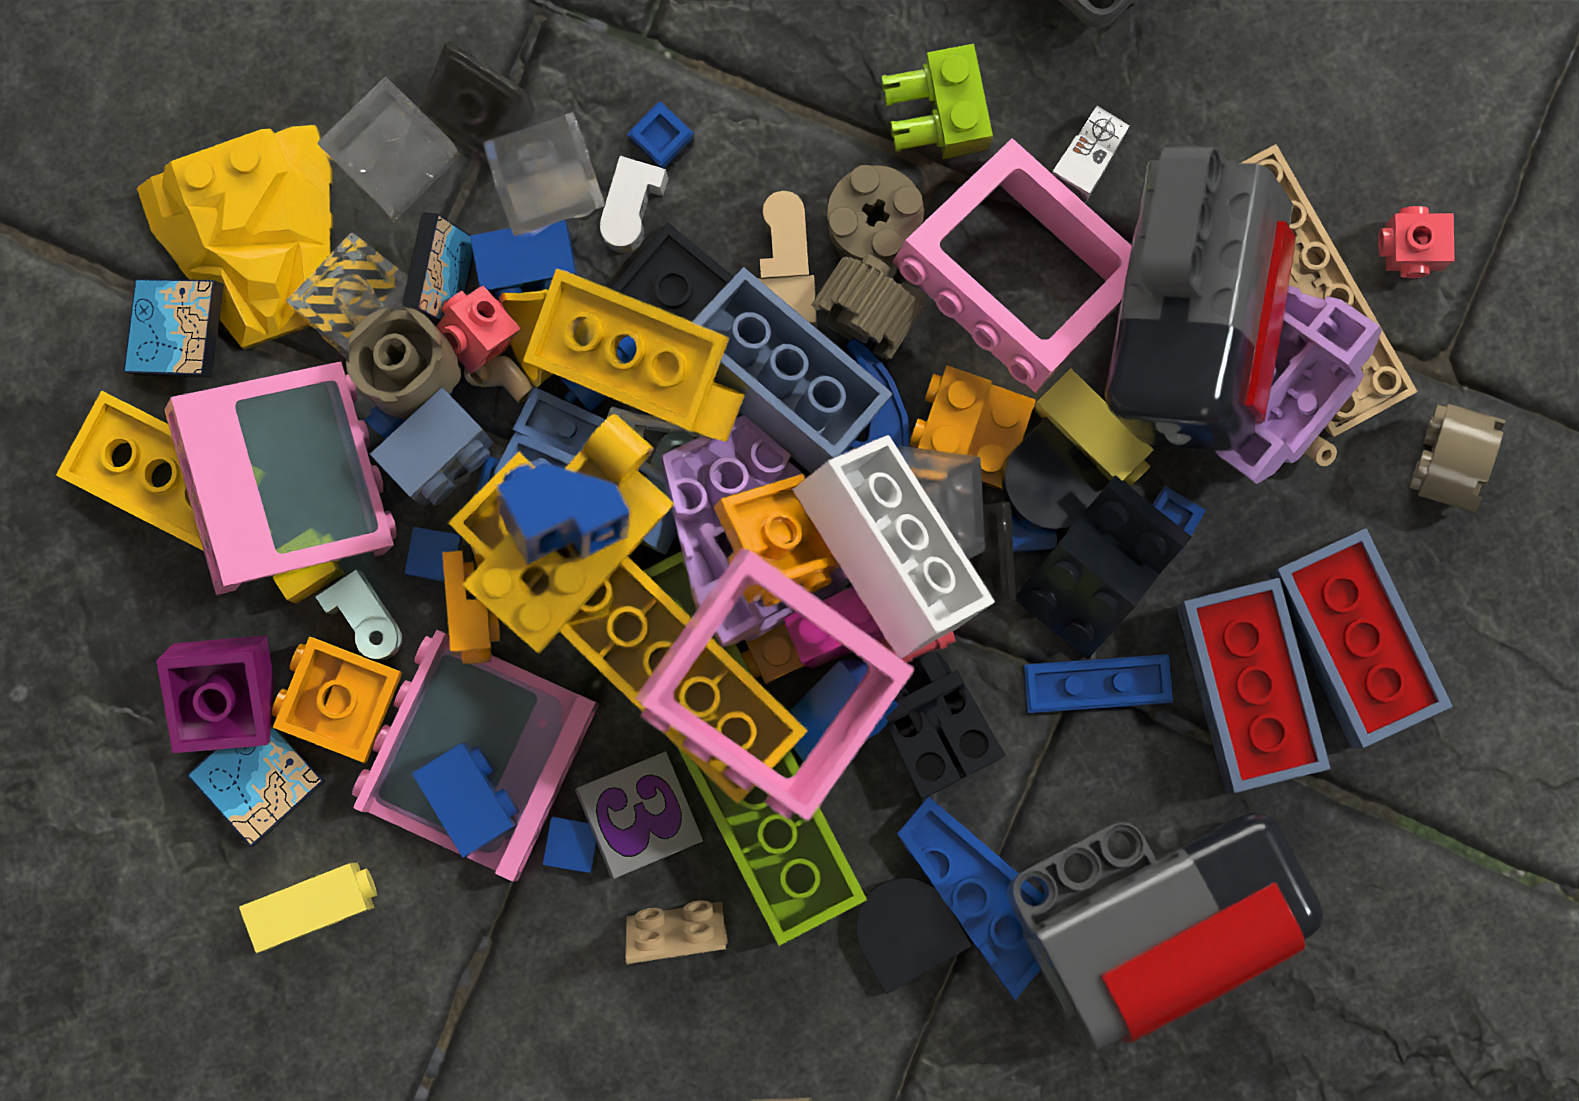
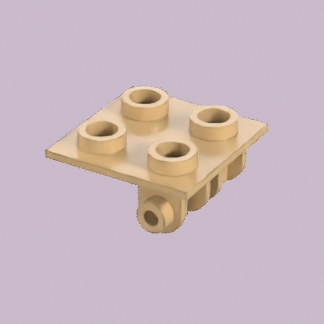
M699 900L690 902L683 908L665 911L660 908H647L637 912L635 915L627 916V964L726 949V944H728L727 930L724 924L723 902L711 903Z

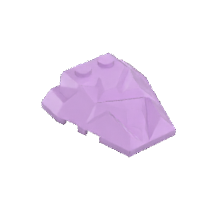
M1289 286L1265 422L1255 425L1250 442L1240 450H1215V452L1256 484L1275 474L1284 462L1293 463L1299 460L1361 384L1364 374L1360 368L1373 354L1382 331L1381 327L1341 299L1326 296V299H1321L1303 294L1299 288Z
M745 415L736 418L727 442L702 435L663 454L660 459L669 499L675 503L672 507V512L697 609H699L728 568L727 558L734 552L713 508L716 503L722 498L803 474L788 461L791 454ZM839 566L831 574L833 581L830 584L810 594L822 601L840 593L850 583V580L841 566ZM742 593L713 635L721 647L736 644L743 639L752 641L784 624L783 618L796 611L783 602L769 607H765L762 599L747 603Z

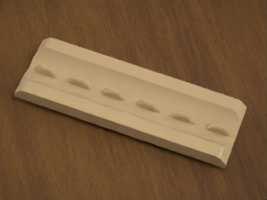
M1277 144L1241 162L1260 164L1271 170L1293 203L1290 228L1296 236V244L1289 286L1299 288L1301 293L1317 298L1326 299V296L1341 299L1379 325ZM1383 330L1373 354L1360 368L1364 374L1361 384L1324 428L1332 438L1418 392Z

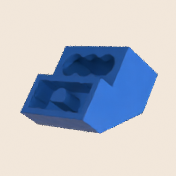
M544 462L534 468L530 464L521 465L505 474L502 478L503 483L497 485L499 513L527 565L572 542L583 560L628 536L630 510L616 484Z

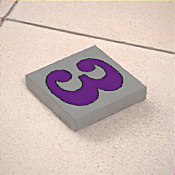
M667 752L648 758L575 789L612 880L703 842Z

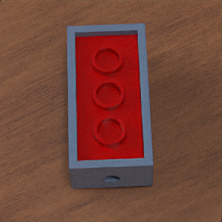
M1367 528L1268 574L1270 580L1280 578L1292 626L1351 749L1365 748L1453 707Z
M1280 578L1187 600L1177 605L1178 615L1225 793H1237L1331 769Z

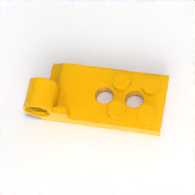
M555 270L523 361L689 431L727 442L745 396L735 389L714 382L729 337L565 270ZM589 319L594 326V337L589 344L581 346L576 338V329L583 320ZM631 336L636 343V354L630 362L624 364L618 357L617 349L623 338Z
M101 391L56 476L203 550L169 425ZM129 443L132 448V456L129 462L124 466L115 467L112 461L114 450L120 444ZM169 463L172 468L170 481L162 487H155L152 482L154 469L160 464ZM252 466L258 488L265 473Z
M616 414L607 418L584 444L582 450L565 469L616 484L630 510L628 536L583 560L580 555L574 558H563L554 551L527 565L512 535L509 533L462 584L538 654L675 505L638 471L639 467L652 452L653 447ZM532 568L543 569L549 576L547 590L538 596L527 595L521 588L523 574Z

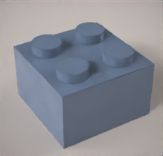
M441 387L370 455L412 499L425 508L430 502L436 506L444 501L456 487L452 482L466 469L469 473L478 469L491 455L487 449L494 442L448 392Z

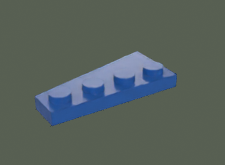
M927 797L896 835L933 888L937 890L952 911L960 926L1013 1000H1016L1041 970L1025 942L1023 928L1007 897L1008 885L1011 879L1018 873L934 800ZM1027 880L1023 881L1020 886L1022 900L1030 906L1039 905L1044 895Z

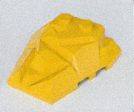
M316 125L295 126L276 133L271 129H260L170 161L165 165L163 173L150 177L137 187L151 232L175 260L189 280H215L224 284L219 319L244 350L311 326L290 304L333 260L330 256V230H333V214L330 212V186H333V171Z

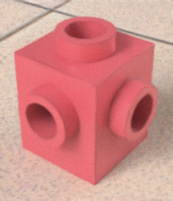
M1423 206L1404 207L1399 210V213H1395L1385 224V228L1380 229L1378 236V252L1380 257H1386V271H1401V277L1423 278L1430 276V271H1444L1455 261L1454 214L1429 213V208Z
M484 285L469 295L461 291L451 297L442 306L441 311L444 313V316L436 326L451 343L457 358L471 374L502 354L521 329L507 313L503 304L495 299Z

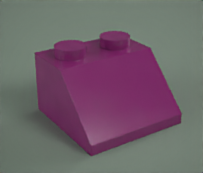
M267 635L173 643L156 660L172 753L264 746L270 743L274 676Z

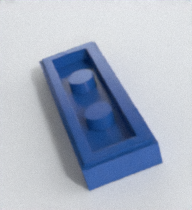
M1169 654L1023 665L1027 714L1173 703Z

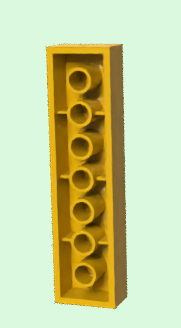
M520 452L448 522L484 559L510 533L499 513L497 485L503 483L502 478L505 474L521 465L530 464L532 468L535 467ZM573 542L556 550V553L563 558H574L579 555ZM627 557L559 632L643 713L646 707L635 699L692 618ZM540 568L527 570L521 578V588L524 593L530 596L543 594L549 586L548 573ZM712 638L673 692V698L678 704L771 769L807 733V730ZM671 725L666 733L663 732L737 805L756 786L754 783L751 789L747 791L723 774L729 765L714 754L706 762L682 744L688 736Z

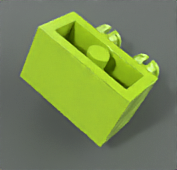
M974 44L927 52L926 62L922 64V69L881 76L886 106L927 97L928 101L932 103L933 108L931 115L890 122L895 152L937 143V146L941 147L942 157L945 159L990 149L993 134Z

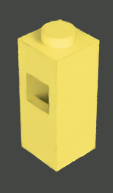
M1071 368L1036 402L1033 410L1042 419L1047 417L1109 481L1116 475L1131 487L1151 467L1145 459L1154 449L1149 444L1141 442L1110 412L1106 402Z
M349 863L242 905L239 909L255 952L259 953L375 908L371 898L377 896V891L367 869L360 870L358 863Z

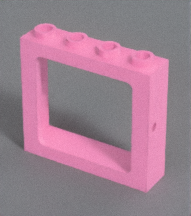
M1012 138L905 240L892 263L900 269L901 274L908 282L917 285L932 298L943 314L954 318L972 335L978 346L990 351L1008 368L1010 374L1017 381L1026 384L1036 393L1121 305L1132 246ZM999 185L1106 281L1048 340L1038 338L940 248V242Z
M741 548L635 699L646 707L641 716L665 733L671 725L688 736L682 745L701 759L708 762L714 754L729 765L723 774L747 791L755 783L770 794L765 803L789 820L796 812L808 821L912 674L914 668L755 553ZM751 584H758L864 660L868 667L864 678L800 769L791 778L780 776L678 704L673 698V692L742 593Z

